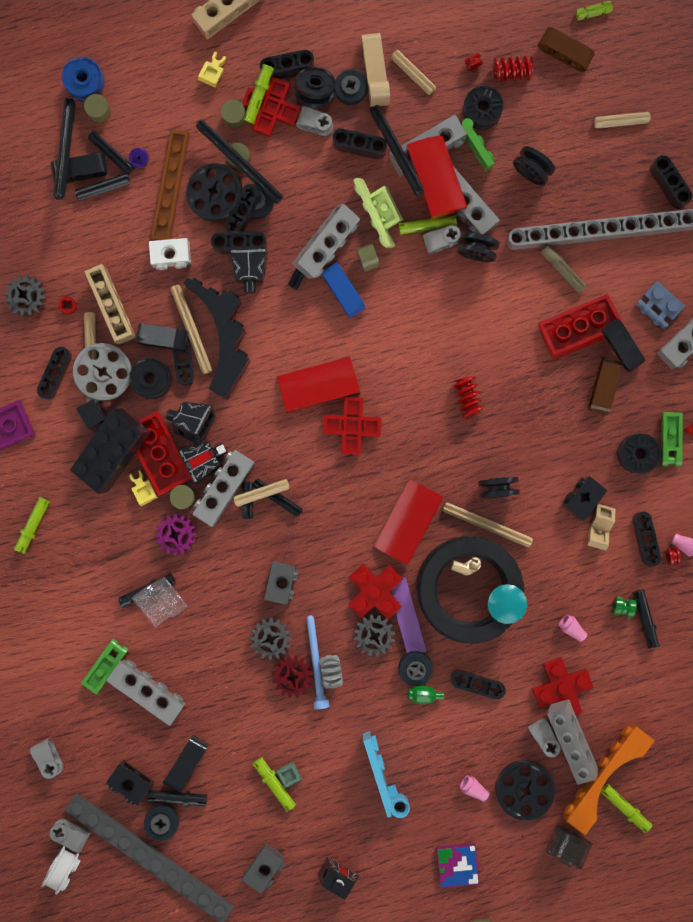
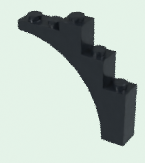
M187 277L183 283L184 286L196 294L207 306L218 330L220 343L219 362L209 389L227 400L251 362L247 358L248 354L240 349L235 351L246 334L242 323L237 320L231 321L242 302L239 299L240 296L231 290L229 293L223 290L222 294L218 296L219 292L211 287L206 289L202 286L203 283L194 277L191 280Z

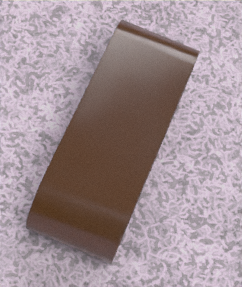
M552 27L546 29L538 43L541 51L580 72L586 71L595 55L594 51L588 46Z
M605 357L602 358L588 410L605 415L609 414L621 373L622 362Z

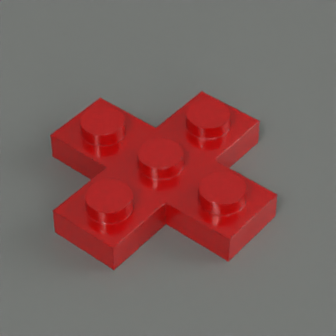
M272 77L252 131L271 137L277 121L295 127L301 107L285 101L291 86L289 82ZM248 87L242 101L246 109L254 91L250 87Z
M344 397L343 416L324 415L323 434L342 435L341 454L360 455L361 436L381 437L382 418L363 417L364 398Z
M362 564L349 576L361 592L348 605L360 618L376 606L388 620L402 607L390 591L403 578L391 565L376 577L365 564Z
M562 657L543 663L550 682L532 688L538 707L541 708L554 702L569 699L575 715L583 713L576 694L594 688L587 669L585 668L568 675Z

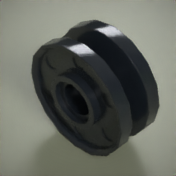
M308 67L297 74L295 96L302 105L310 108H323L333 101L336 81L328 70L320 67Z
M480 85L473 88L467 93L463 104L464 119H471L473 121V128L477 130H487L495 126L499 122L503 111L501 94L490 86ZM485 105L488 109L482 111L478 106Z
M524 146L520 151V156L513 160V166L519 174L528 181L540 186H544L548 181V176H552L556 170L555 165L546 155L529 146Z
M478 233L461 234L460 241L465 245L458 246L457 253L459 255L480 262H495L497 254L491 250H498L500 245L498 240Z
M144 358L132 367L129 382L132 389L138 395L146 399H158L169 391L172 385V375L169 368L161 361L154 358ZM154 374V382L147 383V377Z
M638 433L627 436L621 441L617 457L625 470L630 473L643 474L657 467L661 460V449L655 438L648 434ZM638 448L643 452V456L640 459L635 455V451Z
M501 477L478 481V486L487 487V491L479 493V498H497L520 494V489H513L510 484L519 482V477Z

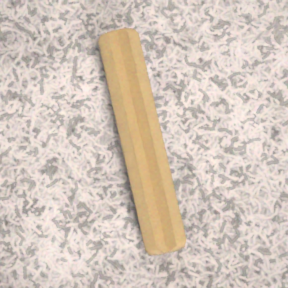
M396 50L391 55V59L428 95L435 91L436 86L399 50Z
M649 112L595 117L594 127L606 128L647 124L650 122L651 117Z
M285 479L234 496L233 499L236 506H241L289 490L290 487Z

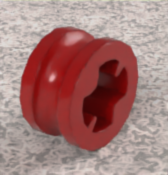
M479 53L465 59L464 62L468 64V71L475 70L483 65L484 62L480 60L481 55Z
M67 296L59 301V309L64 314L72 315L77 310V303L73 298ZM65 302L73 303L70 310L68 308L63 309Z
M677 547L673 550L670 548L666 549V559L669 566H672L673 563H676V565L681 563L680 551Z

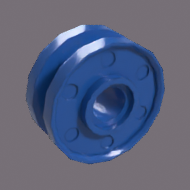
M76 57L70 60L63 68L62 82L69 95L74 99L85 102L90 95L102 93L105 85L104 76L98 64L92 59ZM82 77H87L86 81L80 82Z

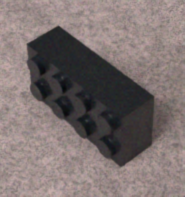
M123 408L112 409L70 471L96 493L109 492L151 431Z

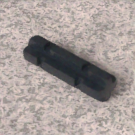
M242 482L244 493L253 490V482ZM253 502L242 505V508H244L242 518L253 519Z

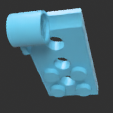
M370 731L363 733V742L387 817H391L392 813L397 818H404L410 811L408 798L403 794H398L395 784L387 786L383 770H385L382 755L377 754L379 746L376 736H371ZM397 802L405 804L401 810L396 809L394 806Z

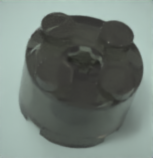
M557 825L545 852L553 857H560V862L569 867L572 865L582 870L592 847L591 842L581 835L569 832V829Z

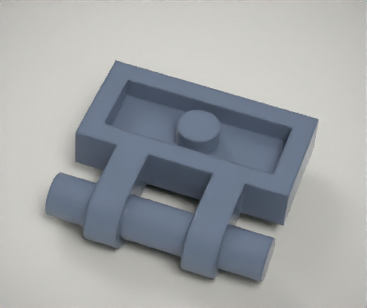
M658 281L643 295L648 302L645 304L640 299L635 304L643 315L646 314L653 320L652 323L655 326H659L663 330L669 325L663 319L667 317L672 321L685 307L681 301ZM652 305L661 312L659 315L651 309Z

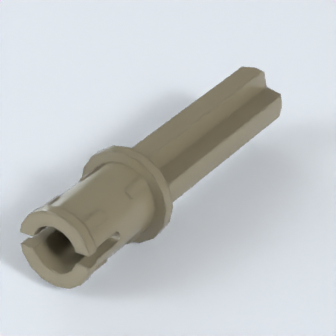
M550 245L540 252L549 261L551 268L554 267L578 293L586 288V284L562 259L563 256L560 257Z

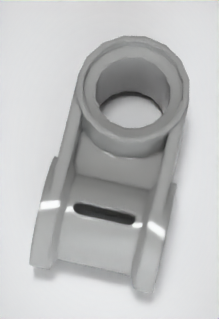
M302 106L296 122V126L299 129L321 136H329L333 132L330 115Z
M453 225L424 234L423 239L428 254H435L457 245L461 234L459 228ZM449 233L455 235V239L452 240L451 237H448Z
M545 717L528 726L531 734L546 756L555 757L559 754L560 745ZM548 743L553 745V750L550 751Z
M50 738L30 748L31 755L44 778L51 779L62 772L63 762L57 753L55 744Z
M59 819L50 829V838L54 842L77 853L82 851L90 835L87 829L77 826L66 819Z

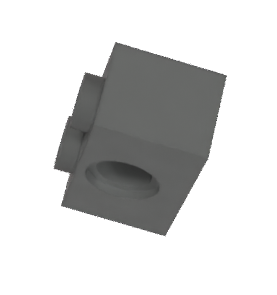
M273 561L264 600L286 605L289 600H293L295 590L291 589L292 583L297 582L299 573L295 565ZM279 578L287 580L288 585L286 588H280L277 585Z
M265 842L243 874L242 881L260 894L264 889L268 890L274 881L272 879L276 872L279 874L285 865L283 862L285 855ZM266 865L270 868V871L263 872L260 867Z

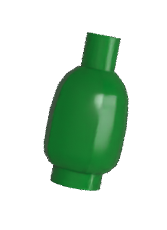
M414 686L408 689V700H412L415 704H431L435 700H443L444 698L443 692H436L428 686Z

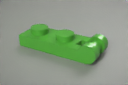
M469 118L464 119L462 126L467 133L465 140L484 171L487 172L493 168L495 159L490 151L487 152L482 137L480 135L477 136L473 130V121Z
M661 413V466L674 464V466L681 467L683 413ZM669 451H674V457H669Z
M113 638L81 684L97 695L129 649L125 646H120L118 641ZM112 650L118 653L116 658L110 655Z

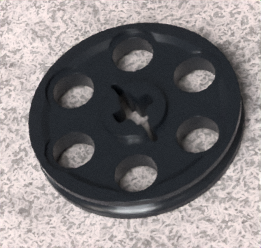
M211 163L200 167L193 173L187 184L186 198L191 210L200 218L207 221H221L230 216L243 187L240 178L231 168L224 164ZM216 170V176L209 179L208 172ZM232 175V183L228 185L225 184L224 180L226 176ZM201 182V190L194 191L195 183ZM215 190L218 191L217 194H214V195L211 194V191H215ZM232 193L235 194V200L232 203H228L227 196ZM203 200L205 203L204 207L199 210L196 209V203ZM216 206H221L219 215H213L212 213L213 208Z
M518 760L507 765L499 774L496 781V796L500 806L508 815L518 820L528 821L541 817L549 810L554 800L555 787L550 774L543 766L530 760ZM524 765L530 768L529 774L525 776L519 772L520 768ZM508 775L512 776L513 783L509 786L504 785L503 778ZM539 775L546 776L547 781L544 785L537 784L536 779ZM528 786L529 793L525 792L523 795L521 787L525 788ZM539 795L547 796L545 804L540 805L537 803ZM505 796H513L514 801L511 805L503 803ZM523 805L531 807L529 814L524 815L520 812Z

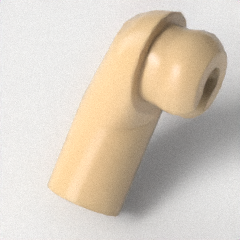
M476 557L464 564L454 560L451 570L464 575H470L480 569L481 561Z

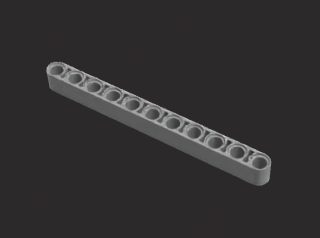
M693 209L516 228L510 232L506 243L510 249L518 250L548 245L555 246L693 230ZM682 217L688 218L689 224L684 223ZM663 219L669 220L670 226L665 225ZM644 222H650L652 228H647ZM630 223L633 226V230H628L625 224ZM611 225L614 228V232H609L606 226ZM588 227L594 228V235L588 232ZM568 230H575L577 236L572 237L569 234ZM551 231L556 232L557 235H558V238H557V239L551 238L549 232H551ZM533 233L537 234L539 240H532L530 235ZM514 235L518 236L521 241L515 243L511 237Z

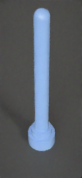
M309 615L307 617V627L316 688L315 701H313L314 709H324L330 707L329 699L326 698L323 690L314 617Z

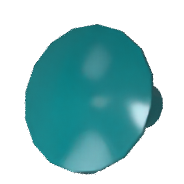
M510 584L499 585L489 596L488 611L498 622L504 624L515 623L526 612V597L523 591L516 586Z

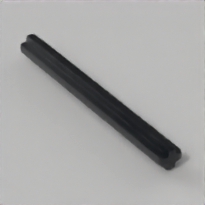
M66 98L64 100L53 192L56 200H64L75 112L73 98Z
M379 105L371 106L370 113L414 195L417 197L423 195L424 187Z
M203 119L197 122L196 128L253 183L259 185L261 190L274 203L278 204L282 201L283 195Z

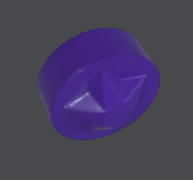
M143 148L133 149L129 154L130 163L137 168L145 166L149 161L148 152Z

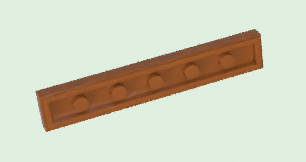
M170 130L150 236L151 241L171 239L190 138L189 132Z

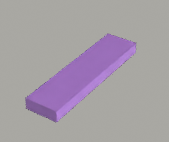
M403 577V580L390 591L402 605L396 612L407 653L410 651L424 653L427 652L407 580L406 577Z

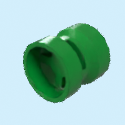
M616 596L612 604V615H624L626 618L632 619L636 612V600H624L623 597Z

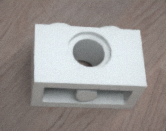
M187 238L149 241L150 263L156 270H167L168 267L172 266L182 269L186 268L187 265H191L190 242ZM170 251H174V257L172 259H167L166 254Z

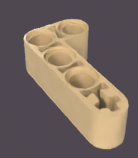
M381 34L361 35L370 107L379 105V107L389 106L390 88L386 77Z

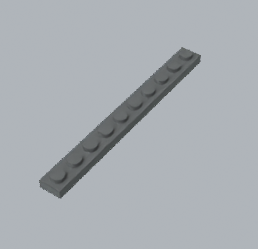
M76 793L64 810L219 922H224L234 908V904L79 793Z

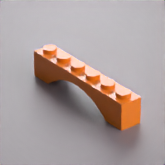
M632 723L622 730L621 738L611 745L610 753L607 757L604 756L600 760L596 780L589 781L584 788H580L575 795L576 799L572 804H568L564 810L563 817L584 835L588 833L597 820L598 798L609 776L624 763L643 757L655 741Z

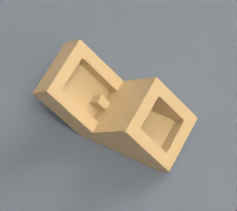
M601 504L596 505L588 532L589 546L607 550L609 546V532L615 523L616 509Z

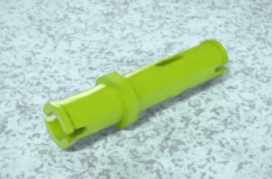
M262 65L259 78L255 80L254 84L256 86L243 118L244 121L252 124L255 123L274 68L268 65Z
M456 215L433 220L426 219L399 223L400 235L439 230L452 225L457 227Z
M39 497L24 529L20 531L21 535L13 548L14 550L21 551L23 554L26 553L31 539H34L36 536L34 533L50 503L49 500Z
M263 757L253 762L252 765L261 775V780L263 783L266 782L285 811L288 812L295 807L296 803L275 776V771L271 770L266 764Z
M607 783L606 786H603L600 793L627 816L629 822H633L643 833L648 832L652 828L653 824L640 814L638 808H634L610 784Z

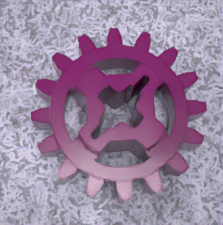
M174 514L173 519L170 515H167V521L161 519L162 526H156L160 530L159 533L154 534V536L159 537L156 544L161 543L160 550L166 548V554H170L172 551L174 556H177L179 551L185 554V548L191 550L190 543H196L193 540V537L197 536V533H193L196 526H190L192 520L185 521V515H182L180 519L178 514ZM175 522H180L184 524L186 527H178L177 523ZM168 527V532L164 535V530ZM174 530L176 532H180V535H178V540L177 538L172 537V535L174 534ZM188 534V540L184 544V537ZM167 542H173L177 548L171 547Z

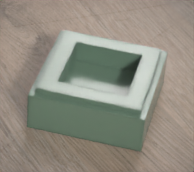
M294 761L276 770L285 789L302 780V776Z

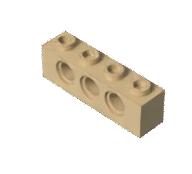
M208 0L203 6H198L191 16L194 24L208 40L260 0ZM227 1H231V2H232L231 5H228V6L224 5V3L227 2ZM210 13H217L214 17L209 16Z
M100 264L84 271L114 342L120 345L136 338L107 268Z

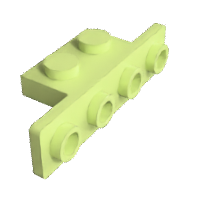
M355 178L353 180L355 191L361 196L365 211L369 212L371 224L380 235V243L386 248L395 247L388 229L403 221V218L388 187L383 186L370 194L364 179Z

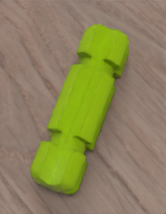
M611 1L603 2V4L587 6L586 9L579 8L576 10L575 16L580 21L584 20L585 17L591 18L602 15V13H611L613 6Z

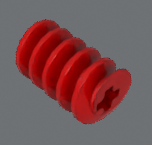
M532 55L530 60L528 56H524L522 60L520 56H516L515 61L512 57H509L507 62L504 57H501L500 62L497 58L493 59V78L497 77L498 83H501L502 77L508 82L510 76H512L514 82H516L517 76L523 81L525 75H527L529 81L531 80L533 74Z
M476 376L464 377L453 381L458 382L453 388L460 389L455 395L462 397L458 400V404H464L460 411H466L462 418L481 414L480 411L485 408L483 405H478L482 401V398H476L480 391H474L478 384L471 382Z

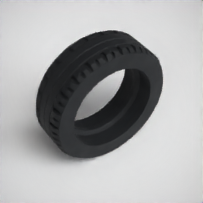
M461 536L449 539L432 550L420 567L416 582L419 607L429 624L446 638L469 644L487 642L503 634L513 623L504 624L498 622L491 615L477 622H463L454 619L444 611L437 597L438 578L442 570L451 561L464 556H475L488 561L494 566L500 575L502 585L510 584L524 592L521 570L510 553L491 540L475 536Z

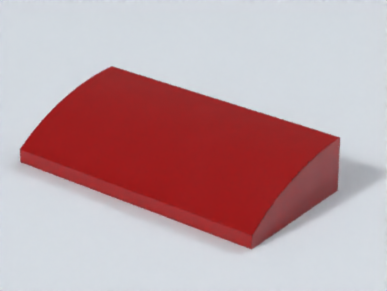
M435 136L408 143L406 150L411 165L424 187V194L422 196L430 219L433 220L466 209L467 204L443 136Z
M605 294L538 323V327L549 354L554 361L604 340L605 337L601 329L616 318L621 322L622 320L609 295Z
M351 357L277 376L286 413L360 394Z
M156 411L138 420L151 433L136 454L158 497L172 491L176 486L183 485L192 480L159 412Z
M409 479L373 547L408 565L444 497Z

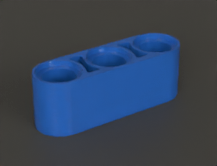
M337 262L322 272L323 279L349 318L366 309L362 299Z

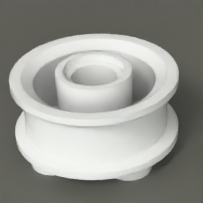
M63 846L51 864L41 887L45 885L55 890L56 895L60 890H65L70 881L68 878L70 872H75L81 861L77 859L79 853L74 855L66 851L65 846Z

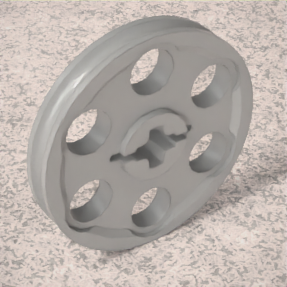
M97 343L86 347L79 353L73 365V379L79 391L86 397L97 401H109L119 397L127 389L130 383L131 365L127 356L119 348L106 343ZM96 350L99 353V358L91 360L88 357V352ZM109 352H116L118 354L116 362L108 360L107 355ZM81 365L88 368V374L85 376H81L77 372V368ZM105 368L107 376L103 375L100 377L97 369ZM124 369L127 372V377L119 379L116 376V371ZM88 383H94L97 386L95 393H89L86 390ZM109 384L116 387V393L113 395H109L105 390Z

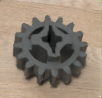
M18 275L17 281L11 279L12 285H6L9 291L4 292V295L8 296L4 302L10 304L8 309L14 310L13 313L16 315L21 313L23 317H26L27 313L32 317L33 311L40 313L39 306L45 307L42 300H47V297L43 296L47 292L46 289L41 288L43 284L40 281L37 282L35 277H32L30 280L28 275H25L24 279ZM23 284H30L27 287L22 286ZM23 292L27 293L28 300L24 299ZM24 305L29 306L28 308H20V306L22 307Z
M370 614L369 620L363 617L364 623L358 622L357 625L360 628L354 629V632L358 634V636L354 637V640H359L356 647L362 646L361 652L364 653L367 650L370 657L372 652L375 653L376 657H379L380 651L385 655V648L391 649L392 646L389 643L395 642V639L391 637V635L395 634V631H390L393 627L392 623L387 625V619L385 618L382 621L380 615L374 619L373 615ZM372 623H379L383 626L379 628L374 627ZM366 627L367 634L362 638V631ZM370 628H371L372 631H374L375 633H378V632L380 633V634H378V641H379V643H378L377 640H375L374 638H371V639L369 638V637H371V630H370ZM387 633V640L383 644L382 637ZM374 644L377 648H370L366 645Z
M270 617L269 622L265 618L262 619V625L257 622L256 627L258 629H252L251 631L255 636L250 637V640L255 642L251 647H257L255 653L261 652L262 658L269 655V660H272L273 655L277 659L280 658V652L285 655L286 650L284 648H290L291 646L287 641L292 640V637L287 635L291 630H285L287 624L281 625L280 619L274 622L273 617ZM271 626L278 627L280 631L273 630ZM263 629L264 636L258 639L259 632ZM269 634H271V636H277L274 639V643H272L270 640H266ZM284 637L283 645L279 648L278 641ZM262 646L269 647L271 651L265 650Z

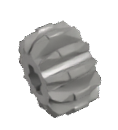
M337 655L321 657L320 667L324 687L326 689H333L342 686L343 679L339 657Z

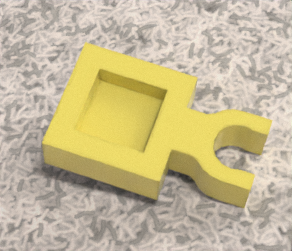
M214 52L212 56V63L206 61L198 75L199 81L216 88L223 74V68L221 67L226 62L225 56L220 61L216 60L217 52Z
M138 470L140 475L138 479H134L131 474L129 477L136 484L131 489L139 505L143 506L157 499L158 496L149 480L144 482V475L141 470Z

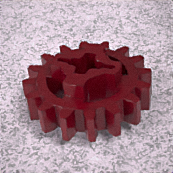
M288 655L287 661L281 658V665H275V669L278 671L272 672V675L276 676L272 683L278 684L275 688L276 690L282 689V696L287 692L289 698H291L292 694H295L298 698L299 692L305 695V688H311V684L308 682L314 680L310 676L313 670H308L310 663L304 664L305 658L299 661L297 660V655L294 656V659H291ZM294 664L301 666L303 669L299 670ZM287 666V672L280 675L281 670ZM291 670L294 675H298L295 679V683L292 678H288L290 676ZM306 677L304 684L299 687V681ZM287 683L291 686L292 689L287 688L283 684Z

